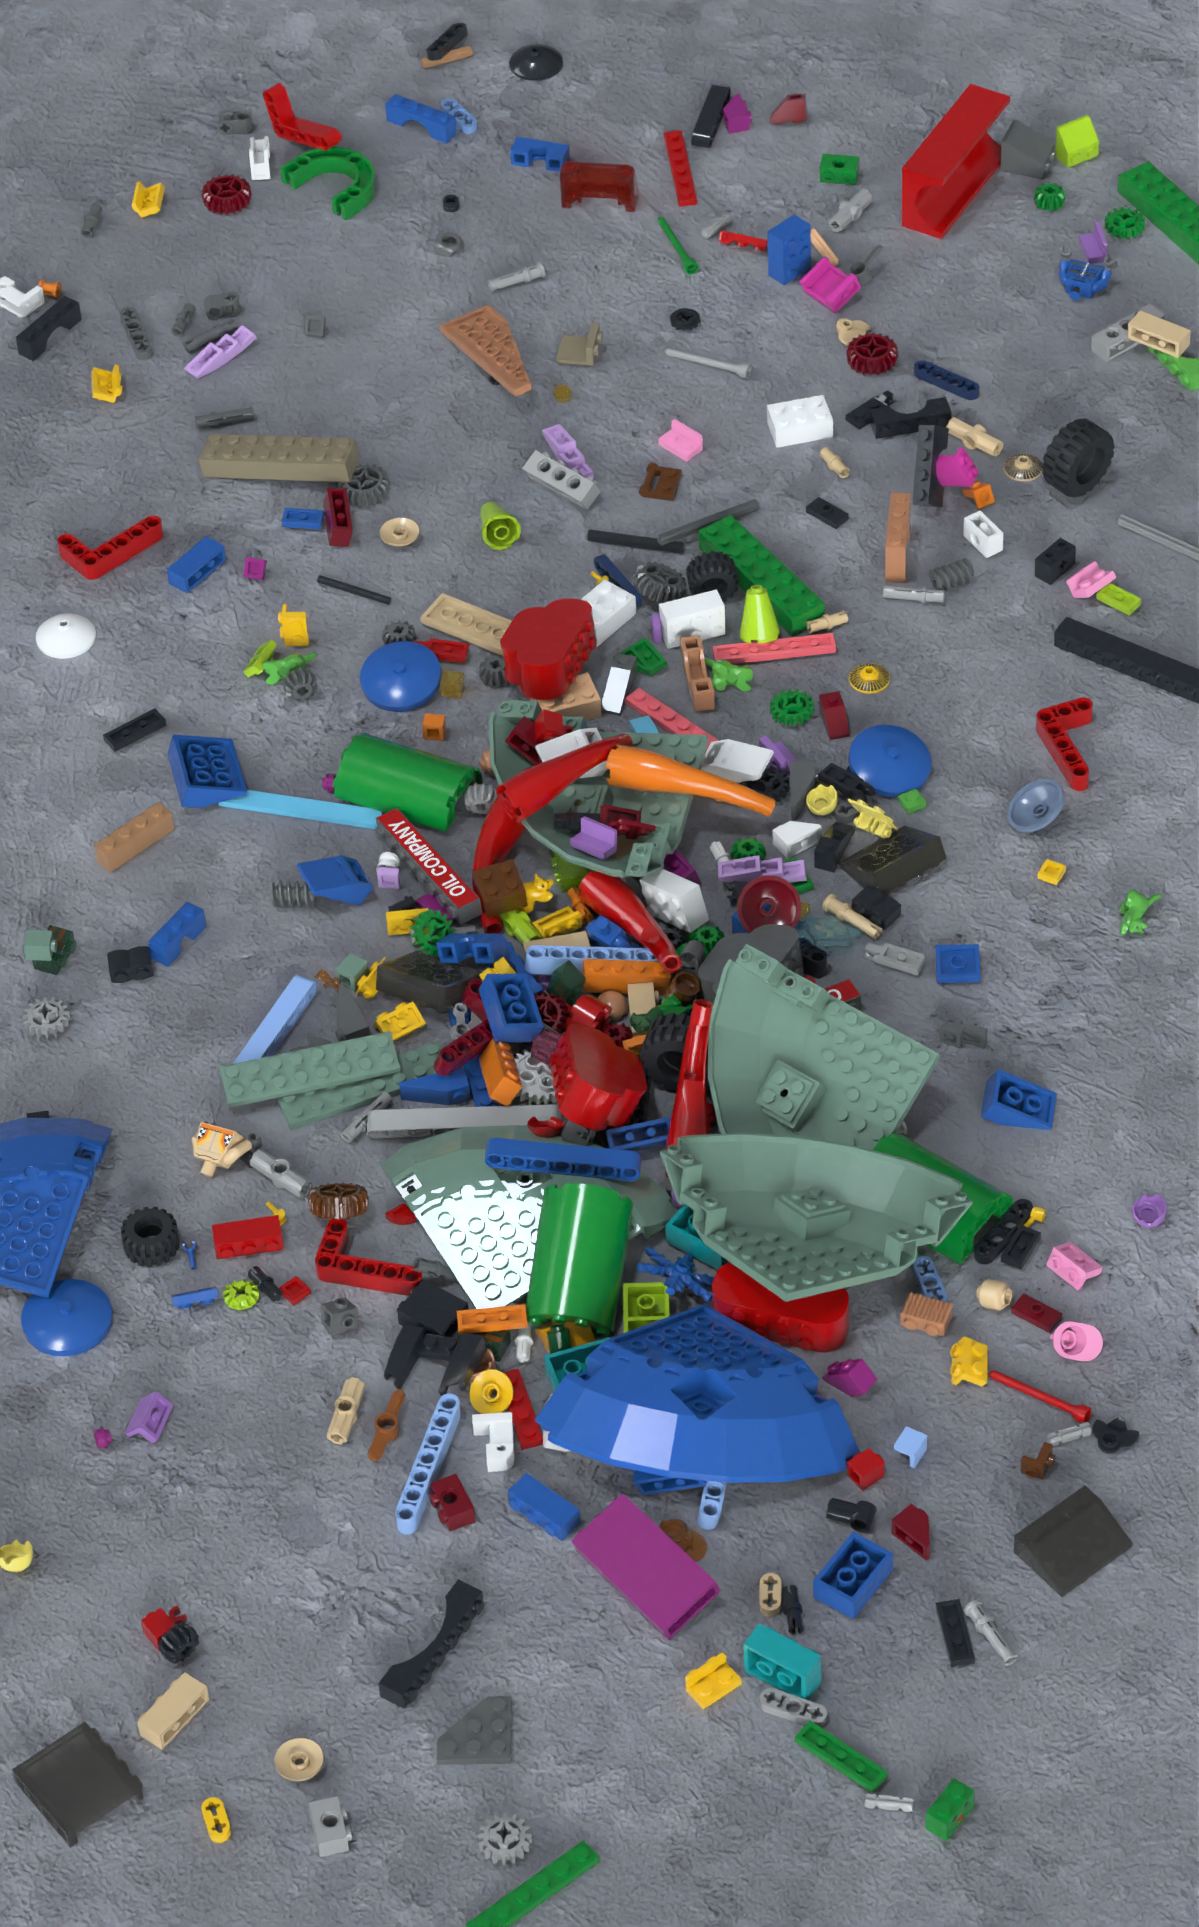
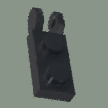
M830 763L818 774V780L829 786L832 785L835 789L850 797L852 796L855 801L859 799L866 802V795L872 797L875 794V789L869 783L833 763Z

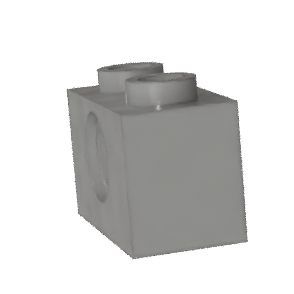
M338 1796L309 1802L310 1816L320 1857L349 1851L348 1841L352 1840L350 1826H344L343 1820H347L345 1805L340 1806Z

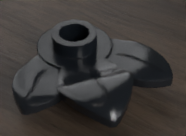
M1118 1417L1108 1424L1096 1419L1092 1427V1432L1098 1439V1447L1105 1453H1115L1121 1447H1130L1139 1438V1431L1127 1430L1123 1417Z

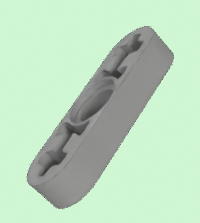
M767 1688L760 1694V1707L766 1713L803 1726L812 1721L822 1728L827 1723V1711L820 1704L774 1688ZM771 1698H774V1699H775V1701H771V1703H767V1701L771 1700ZM794 1704L799 1706L800 1710L791 1713L787 1710V1707ZM816 1714L820 1715V1717L812 1719V1716H815Z

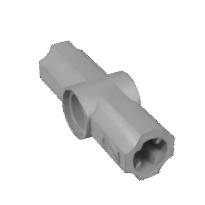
M862 189L849 201L843 200L838 211L828 220V225L832 231L838 233L851 221L857 222L862 216L863 210L873 201V196L868 190Z
M258 1149L253 1153L250 1166L272 1179L275 1187L285 1188L299 1198H304L309 1194L312 1181L290 1168L287 1160L277 1159L264 1150Z

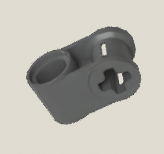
M226 110L220 113V122L217 125V129L221 134L245 135L253 131L250 111Z
M230 291L207 296L204 299L207 318L217 320L238 316L242 311L238 303V293Z

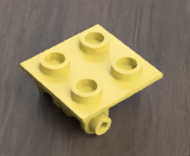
M848 799L852 806L860 813L859 817L854 819V825L857 828L869 833L871 832L881 838H889L892 834L891 829L898 831V828L893 824V819L884 815L885 811L877 806L873 808L868 807L867 803L859 799L857 801Z

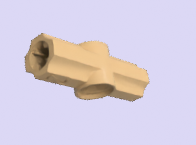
M954 417L949 420L946 427L949 428V434L961 439L968 449L973 450L977 447L995 457L1000 454L1003 442L988 435L983 426L979 424L971 426Z
M351 1377L347 1379L340 1397L335 1402V1412L327 1432V1439L331 1440L334 1444L341 1445L347 1442L352 1425L357 1421V1410L365 1390V1383L360 1381L359 1378Z

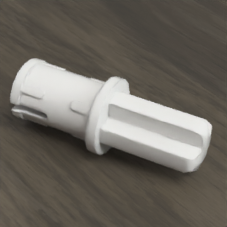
M712 842L710 850L715 857V864L717 866L718 862L731 860L730 854L726 853L721 842Z
M527 1324L528 1328L518 1329V1335L515 1338V1344L517 1345L516 1358L521 1363L530 1359V1347L533 1345V1339L531 1338L532 1325Z

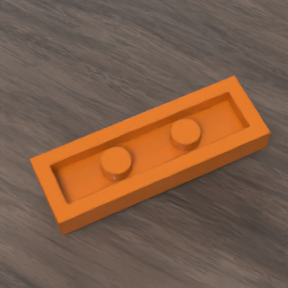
M525 1304L457 1311L459 1334L528 1328Z

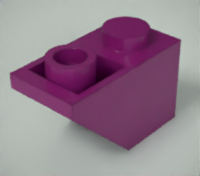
M736 94L723 108L724 125L729 134L750 130V122H752V115L750 111H747L746 101L742 100L740 94Z
M862 1358L848 1359L844 1362L836 1361L829 1365L827 1368L828 1372L822 1377L825 1382L850 1397L864 1395L878 1380Z

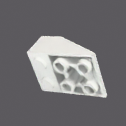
M597 728L579 729L538 744L535 748L542 762L602 740ZM607 761L594 767L580 778L603 776L607 770Z
M730 739L711 742L705 753L701 770L736 783L750 780L756 781L762 776L774 752L770 749Z

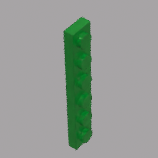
M584 1840L470 1920L466 1923V1927H509L600 1862L599 1855Z

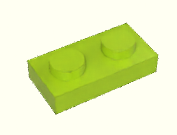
M1111 583L1100 589L1096 596L1097 600L1129 616L1141 605V598Z
M271 639L260 645L243 673L248 678L254 674L259 675L264 670L262 664L273 657V650L277 644Z

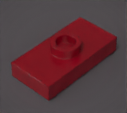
M1024 1293L1011 1308L1012 1314L1049 1333L1062 1319L1061 1312Z

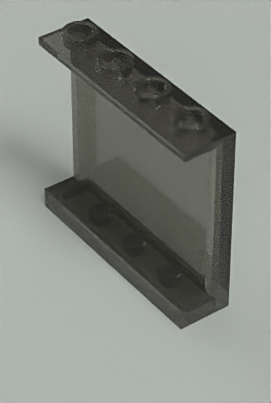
M83 1722L12 1769L17 1786L69 1847L78 1843L77 1833L134 1795L140 1801L143 1799L141 1790L143 1784L136 1775L132 1776L129 1773L127 1764L122 1759L118 1760L115 1757V1752L110 1744H104L97 1729L94 1727L91 1729L86 1722Z

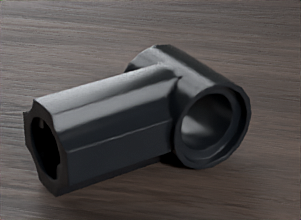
M832 1498L828 1503L826 1518L850 1524L854 1530L864 1533L870 1530L877 1509L874 1504L868 1501H859L855 1504Z

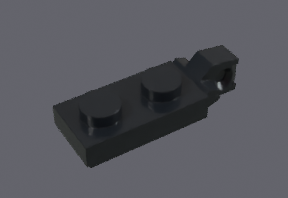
M887 390L881 393L880 396L877 395L846 414V421L859 430L870 423V409L890 406L893 403V393Z
M557 813L554 815V828L568 830L570 834H579L581 832V818L585 816L600 822V813Z

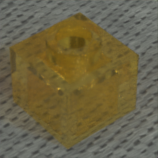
M444 670L440 681L441 696L462 698L465 689L464 673Z

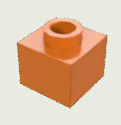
M425 713L422 723L424 740L444 741L447 730L445 715Z

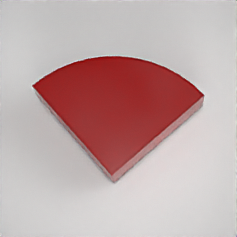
M405 1203L385 1213L386 1219L397 1225H409L417 1222L415 1215Z

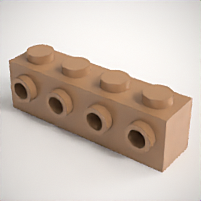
M157 802L135 818H132L125 825L116 829L94 845L97 863L111 873L174 830L172 812Z

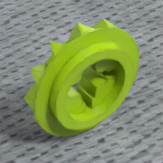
M244 1278L238 1282L233 1280L231 1285L226 1284V1289L223 1291V1299L226 1305L236 1310L252 1307L257 1303L260 1295L253 1281L247 1282ZM243 1290L245 1291V1295L240 1294L239 1296H237V1292H242Z

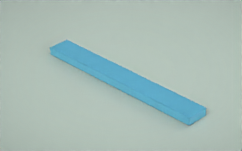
M247 790L246 795L218 803L222 807L375 829L377 827L376 818L384 814L381 811L367 807Z

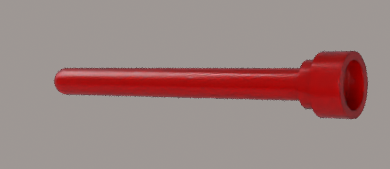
M992 1370L989 1373V1377L995 1381L1072 1414L1076 1422H1088L1091 1416L1092 1408L1087 1405L1077 1404L1075 1406L996 1370Z

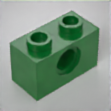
M822 155L820 182L857 184L859 156Z

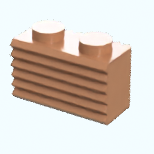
M910 1292L900 1313V1325L905 1326L909 1330L918 1329L925 1331L931 1336L940 1335L944 1337L953 1317V1304Z

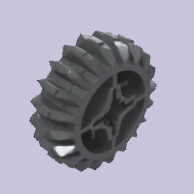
M368 463L366 465L359 464V466H356L350 482H337V488L347 490L348 503L352 507L356 505L359 508L362 506L368 508L369 505L376 506V503H382L383 499H387L390 491V479L386 471H383L382 467L377 468L375 464L369 466Z
M647 562L639 565L635 570L632 582L638 593H642L643 597H648L649 600H654L656 603L681 599L684 596L687 585L686 579L682 577L681 573H677L676 569L665 566L663 563L658 564L657 562Z

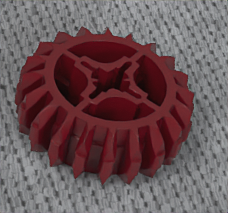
M227 174L225 176L218 175L217 178L212 177L211 180H208L203 185L202 190L204 206L208 210H212L213 213L218 212L219 215L223 213L227 215L228 213L235 214L236 211L241 212L242 208H247V205L250 204L252 196L249 182H246V179L241 178L240 175L235 177L234 174L230 176Z
M874 332L872 334L865 333L864 336L859 334L858 338H853L847 347L846 356L848 364L851 366V369L856 370V373L862 372L863 375L867 373L870 376L872 374L879 376L881 372L886 374L887 370H892V367L896 365L898 358L897 345L893 339H889L888 335L882 336V333L878 335Z
M544 991L541 996L535 993L534 998L542 1022L563 1035L567 1029L565 1025L566 1020L571 1017L567 1004L563 1002L562 998H556L553 993L549 996ZM553 1010L558 1013L557 1020H554L552 1017ZM540 1032L535 1042L522 1043H528L531 1048L536 1045L537 1048L541 1049L544 1044L549 1048L550 1043L553 1042L557 1045L558 1042L545 1033Z

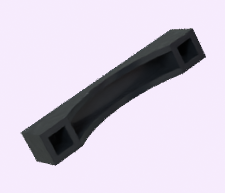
M459 1579L445 1596L446 1614L438 1635L418 1655L390 1667L379 1682L380 1697L403 1709L416 1699L418 1691L423 1684L426 1685L429 1682L432 1672L436 1667L442 1665L448 1651L455 1648L461 1634L468 1631L471 1621L483 1611L485 1603L481 1590Z

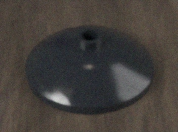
M530 44L519 48L512 54L509 66L512 73L521 79L540 81L551 78L560 72L563 67V57L558 50L551 46Z

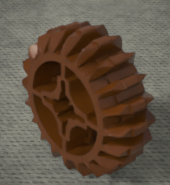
M344 1182L327 1183V1185L315 1187L310 1191L308 1206L313 1215L333 1220L350 1219L351 1217L362 1215L367 1211L369 1196L364 1187Z

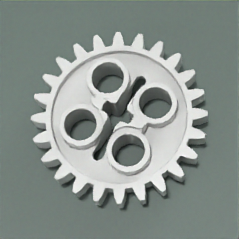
M532 1048V1053L524 1050L523 1055L516 1054V1059L514 1058L520 1075L522 1088L515 1097L520 1096L521 1102L525 1099L528 1100V1105H531L533 1101L536 1102V1105H540L541 1102H544L545 1105H549L550 1101L553 1103L557 1102L551 1077V1068L549 1066V1059L553 1052L552 1049L546 1053L544 1048H541L540 1052Z

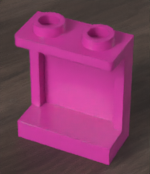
M826 256L817 262L815 267L808 274L804 275L800 281L804 293L835 314L861 288L855 275L852 273L849 276L833 266Z
M959 447L954 456L939 455L936 463L937 478L942 486L972 487L978 475V469L963 447Z

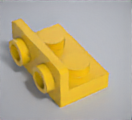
M428 908L386 912L388 936L410 934V927L416 925L413 919L419 917V913L426 912Z
M412 1001L409 1004H406V1002L399 1004L394 1008L395 1011L389 1014L386 1011L378 1015L373 1025L374 1029H379L381 1033L391 1031L394 1042L425 1026L426 1022Z
M723 1652L717 1656H712L704 1665L698 1669L691 1670L685 1677L686 1692L703 1710L742 1684L741 1677L727 1664L726 1655Z

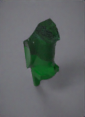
M672 994L668 998L664 997L661 1001L662 1004L653 1007L647 1014L636 1015L634 1012L630 1017L631 1026L637 1033L648 1032L651 1024L664 1015L667 1016L671 1013L676 1015L680 1013L688 1014L692 1011L693 1003L687 1007H682L681 1002Z

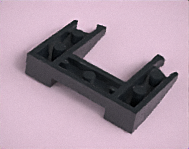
M403 1325L390 1353L383 1376L385 1380H388L391 1376L396 1379L393 1383L397 1389H401L419 1357L446 1360L449 1363L438 1390L439 1394L442 1396L447 1394L449 1386L459 1384L460 1390L464 1391L488 1347L481 1335L463 1333L460 1338L426 1334L423 1327Z

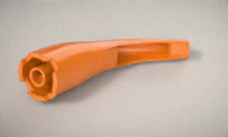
M616 745L617 749H611L607 759L606 769H610V778L606 779L610 786L648 792L697 795L727 802L765 816H770L775 807V799L650 750Z

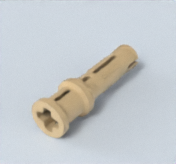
M830 894L823 902L822 910L833 913L838 920L849 922L874 940L880 936L882 932L881 927L853 911L850 904L836 899V895Z

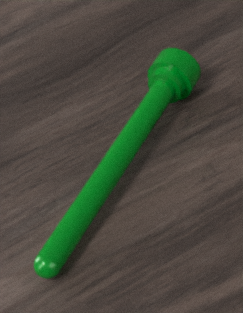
M659 217L658 223L682 259L684 271L688 275L695 274L699 269L698 263L695 259L689 258L665 218Z

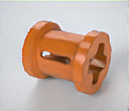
M42 279L40 280L38 286L43 288L44 295L53 296L56 299L60 297V282L50 283Z

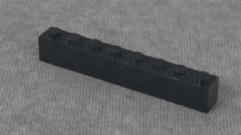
M1066 617L1055 630V647L1199 704V669L1069 617Z

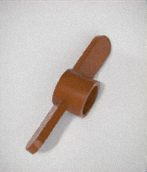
M401 1389L396 1390L392 1394L386 1411L379 1414L375 1419L376 1433L367 1453L368 1458L372 1461H378L383 1455L387 1442L395 1440L399 1435L397 1416L406 1396ZM386 1425H391V1426H393V1427H391V1428H389V1429H382V1428H381V1427L386 1426Z

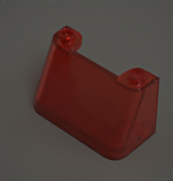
M568 161L561 166L562 208H571V204L574 201L578 200V203H582L583 197L618 199V205L624 204L626 212H635L639 189L635 169L628 164Z

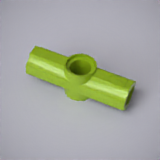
M516 909L499 915L507 933L511 937L516 936L522 944L523 942L542 939V936L531 925L530 918L525 911Z

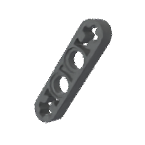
M132 307L122 309L120 312L121 322L135 356L139 360L150 359L153 355L151 343L136 309ZM137 338H143L140 341H135Z

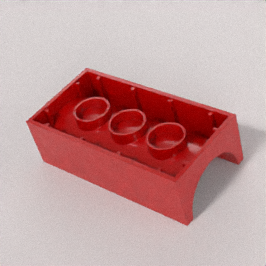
M970 84L902 167V227L939 239L946 235L1001 165V145L991 138L987 130L1010 103V96Z

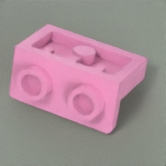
M676 419L671 421L672 429L658 439V445L686 462L703 450L702 435Z
M1095 561L1067 579L1066 582L1074 598H1088L1114 580L1116 576L1114 571L1100 570Z
M1072 1242L1053 1247L1047 1262V1267L1076 1290H1081L1086 1279L1100 1275L1103 1269L1100 1264Z

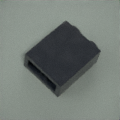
M423 1280L412 1289L409 1297L399 1304L397 1308L398 1323L402 1326L423 1327L426 1334L452 1337L458 1331L457 1311L469 1310L468 1302Z

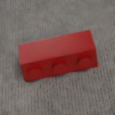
M279 1215L212 1225L217 1259L284 1250Z

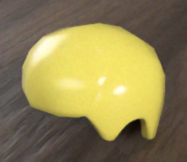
M820 784L810 790L806 796V806L816 815L824 816L830 814L837 806L838 794L832 785L825 787Z
M15 1540L11 1545L8 1544L0 1547V1566L10 1572H21L30 1566L33 1559V1546L30 1541L21 1544L18 1540Z

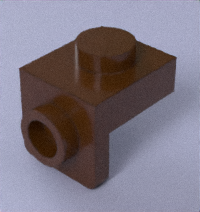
M1044 1442L1037 1459L1023 1456L1021 1459V1473L1043 1480L1048 1468H1052L1055 1462L1056 1455L1053 1454V1444Z

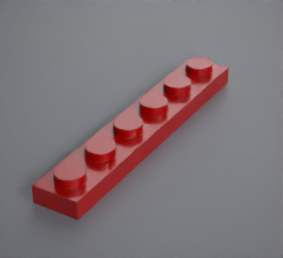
M682 130L664 132V141L678 206L697 205V197Z

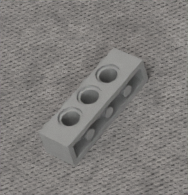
M1148 304L1093 335L1091 351L1105 362H1108L1140 344L1128 338V324L1139 311L1146 312L1165 320V315L1151 304Z
M535 450L522 468L526 475L588 510L601 492L596 486L597 482L589 476L587 478L583 477L582 473L575 468L570 470L560 460L554 461L553 457L548 453H540Z

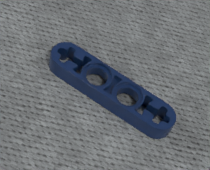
M920 360L914 364V376L967 400H975L979 397V385L976 382L928 361ZM940 375V376H943V377H942V378H935L934 376ZM956 382V383H959V384H958V385H951L950 383Z
M605 554L595 557L594 565L598 573L602 577L608 576L609 582L636 597V607L641 606L642 598L611 560Z

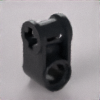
M803 940L800 947L804 971L816 978L825 976L827 973V953L814 945L810 940Z

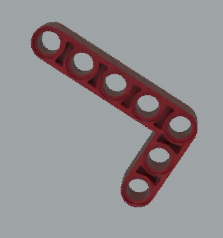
M479 979L469 981L462 994V1001L482 1022L441 1049L433 1065L435 1072L439 1075H450L481 1054L492 1038L494 1039L479 993V988L483 982Z

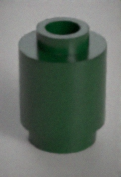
M563 1324L553 1325L550 1327L551 1330L546 1332L550 1354L572 1348L569 1328H564Z

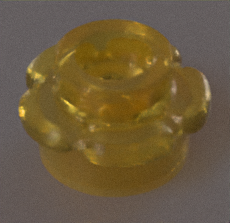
M565 385L556 387L553 390L555 400L561 403L569 401L571 389Z

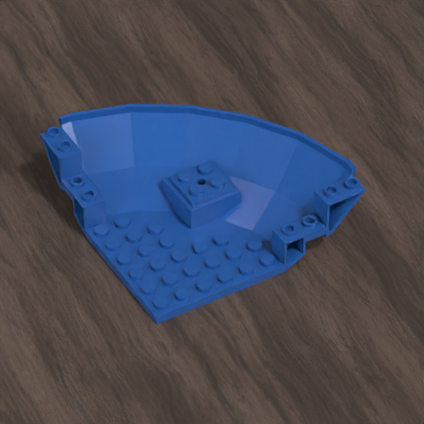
M21 1118L0 1123V1285L49 1298L85 1191H89L97 1164L101 1165L113 1130L112 1128L94 1124L92 1121L82 1118Z
M706 1304L606 1339L588 1355L587 1370L576 1375L569 1372L535 1419V1422L542 1425L541 1428L543 1430L550 1431L548 1433V1441L557 1446L609 1465L672 1478L723 1483L787 1482L834 1474L846 1470V1461H850L853 1459V1456L860 1452L839 1403L835 1398L828 1400L817 1394L819 1378L802 1358Z

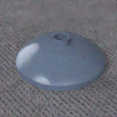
M1040 779L1029 783L1019 790L1011 800L1007 810L1008 822L1019 832H1034L1048 826L1056 819L1063 807L1065 800L1064 790L1056 781L1051 779Z

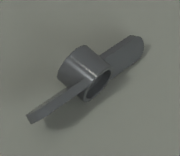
M880 244L873 249L864 262H856L850 267V274L852 273L857 277L860 286L866 285L872 279V273L868 267L882 251L883 247Z

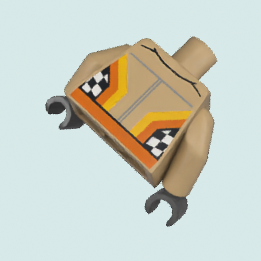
M201 1122L198 1132L191 1139L194 1157L204 1162L200 1174L211 1178L216 1166L228 1169L231 1164L250 1149L257 1150L262 1147L261 1137L256 1139L255 1134L250 1133L248 1140H245V1137L239 1133L218 1127L215 1122L212 1124Z

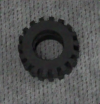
M710 551V553L704 552L701 556L697 555L694 557L695 560L689 562V566L686 568V576L691 595L717 590L724 602L727 601L728 597L734 596L733 593L737 592L739 586L737 569L733 558H730L728 554L723 555V552L720 551L717 553L715 551Z
M143 1207V1210L137 1209L134 1211V1214L130 1213L127 1216L128 1220H124L122 1223L123 1227H121L123 1247L127 1258H130L134 1264L138 1262V1266L142 1267L144 1265L153 1267L156 1264L160 1266L162 1262H169L170 1257H174L180 1247L177 1222L173 1219V1215L167 1213V1210L163 1208L158 1210V1207H153L152 1209ZM155 1235V1237L153 1238H145L147 1236Z

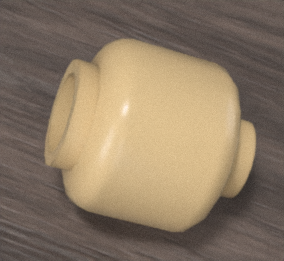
M987 1279L977 1288L976 1296L982 1307L1000 1311L1010 1304L1012 1291L1006 1282Z

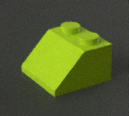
M1089 115L1056 127L1057 158L1067 168L1099 155V140Z

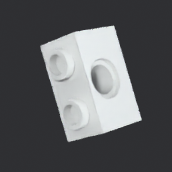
M981 511L964 518L963 536L986 558L1003 551V532Z

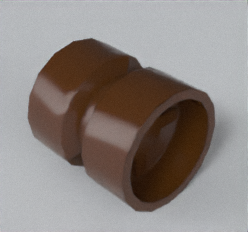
M677 973L665 991L664 997L668 998L674 994L681 1002L682 1007H687L699 992L700 982L692 973Z

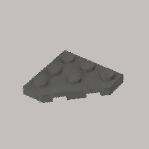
M512 1696L486 1697L437 1739V1764L511 1763Z

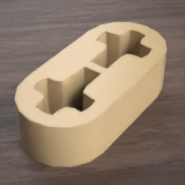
M767 1573L760 1579L759 1609L765 1617H775L781 1611V1578L774 1573ZM769 1583H773V1591H768ZM768 1600H773L771 1608L768 1607Z

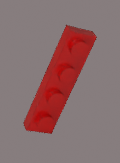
M519 1368L503 1372L508 1376L513 1385V1399L507 1410L512 1412L513 1428L521 1450L543 1445V1437L538 1423L535 1422L536 1417Z

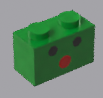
M953 1778L926 1812V1830L947 1841L974 1807L975 1790Z

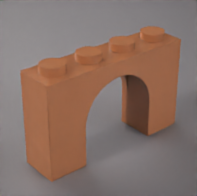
M891 492L885 546V582L905 583L907 542L910 539L911 493Z

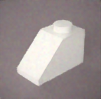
M789 821L773 829V845L789 859L818 844L822 836V827L819 824Z

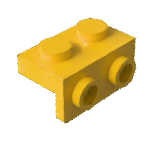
M141 181L136 183L132 208L141 218L151 214L154 215L160 211L165 191L162 182L145 188Z
M115 364L112 372L93 367L91 372L92 398L115 403L117 396L120 397L123 387L120 385L122 373L119 371V365Z
M283 604L282 612H278V622L282 624L280 626V638H284L285 647L309 646L306 612H288L287 604Z
M567 906L532 922V926L542 936V939L566 935L582 927L581 913L579 911L574 912Z
M964 1336L952 1346L950 1351L952 1356V1366L950 1369V1374L952 1375L951 1383L957 1385L963 1379L983 1387L987 1383L988 1345Z

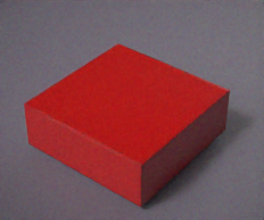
M297 1276L279 1287L283 1293L282 1296L293 1306L311 1294V1289Z

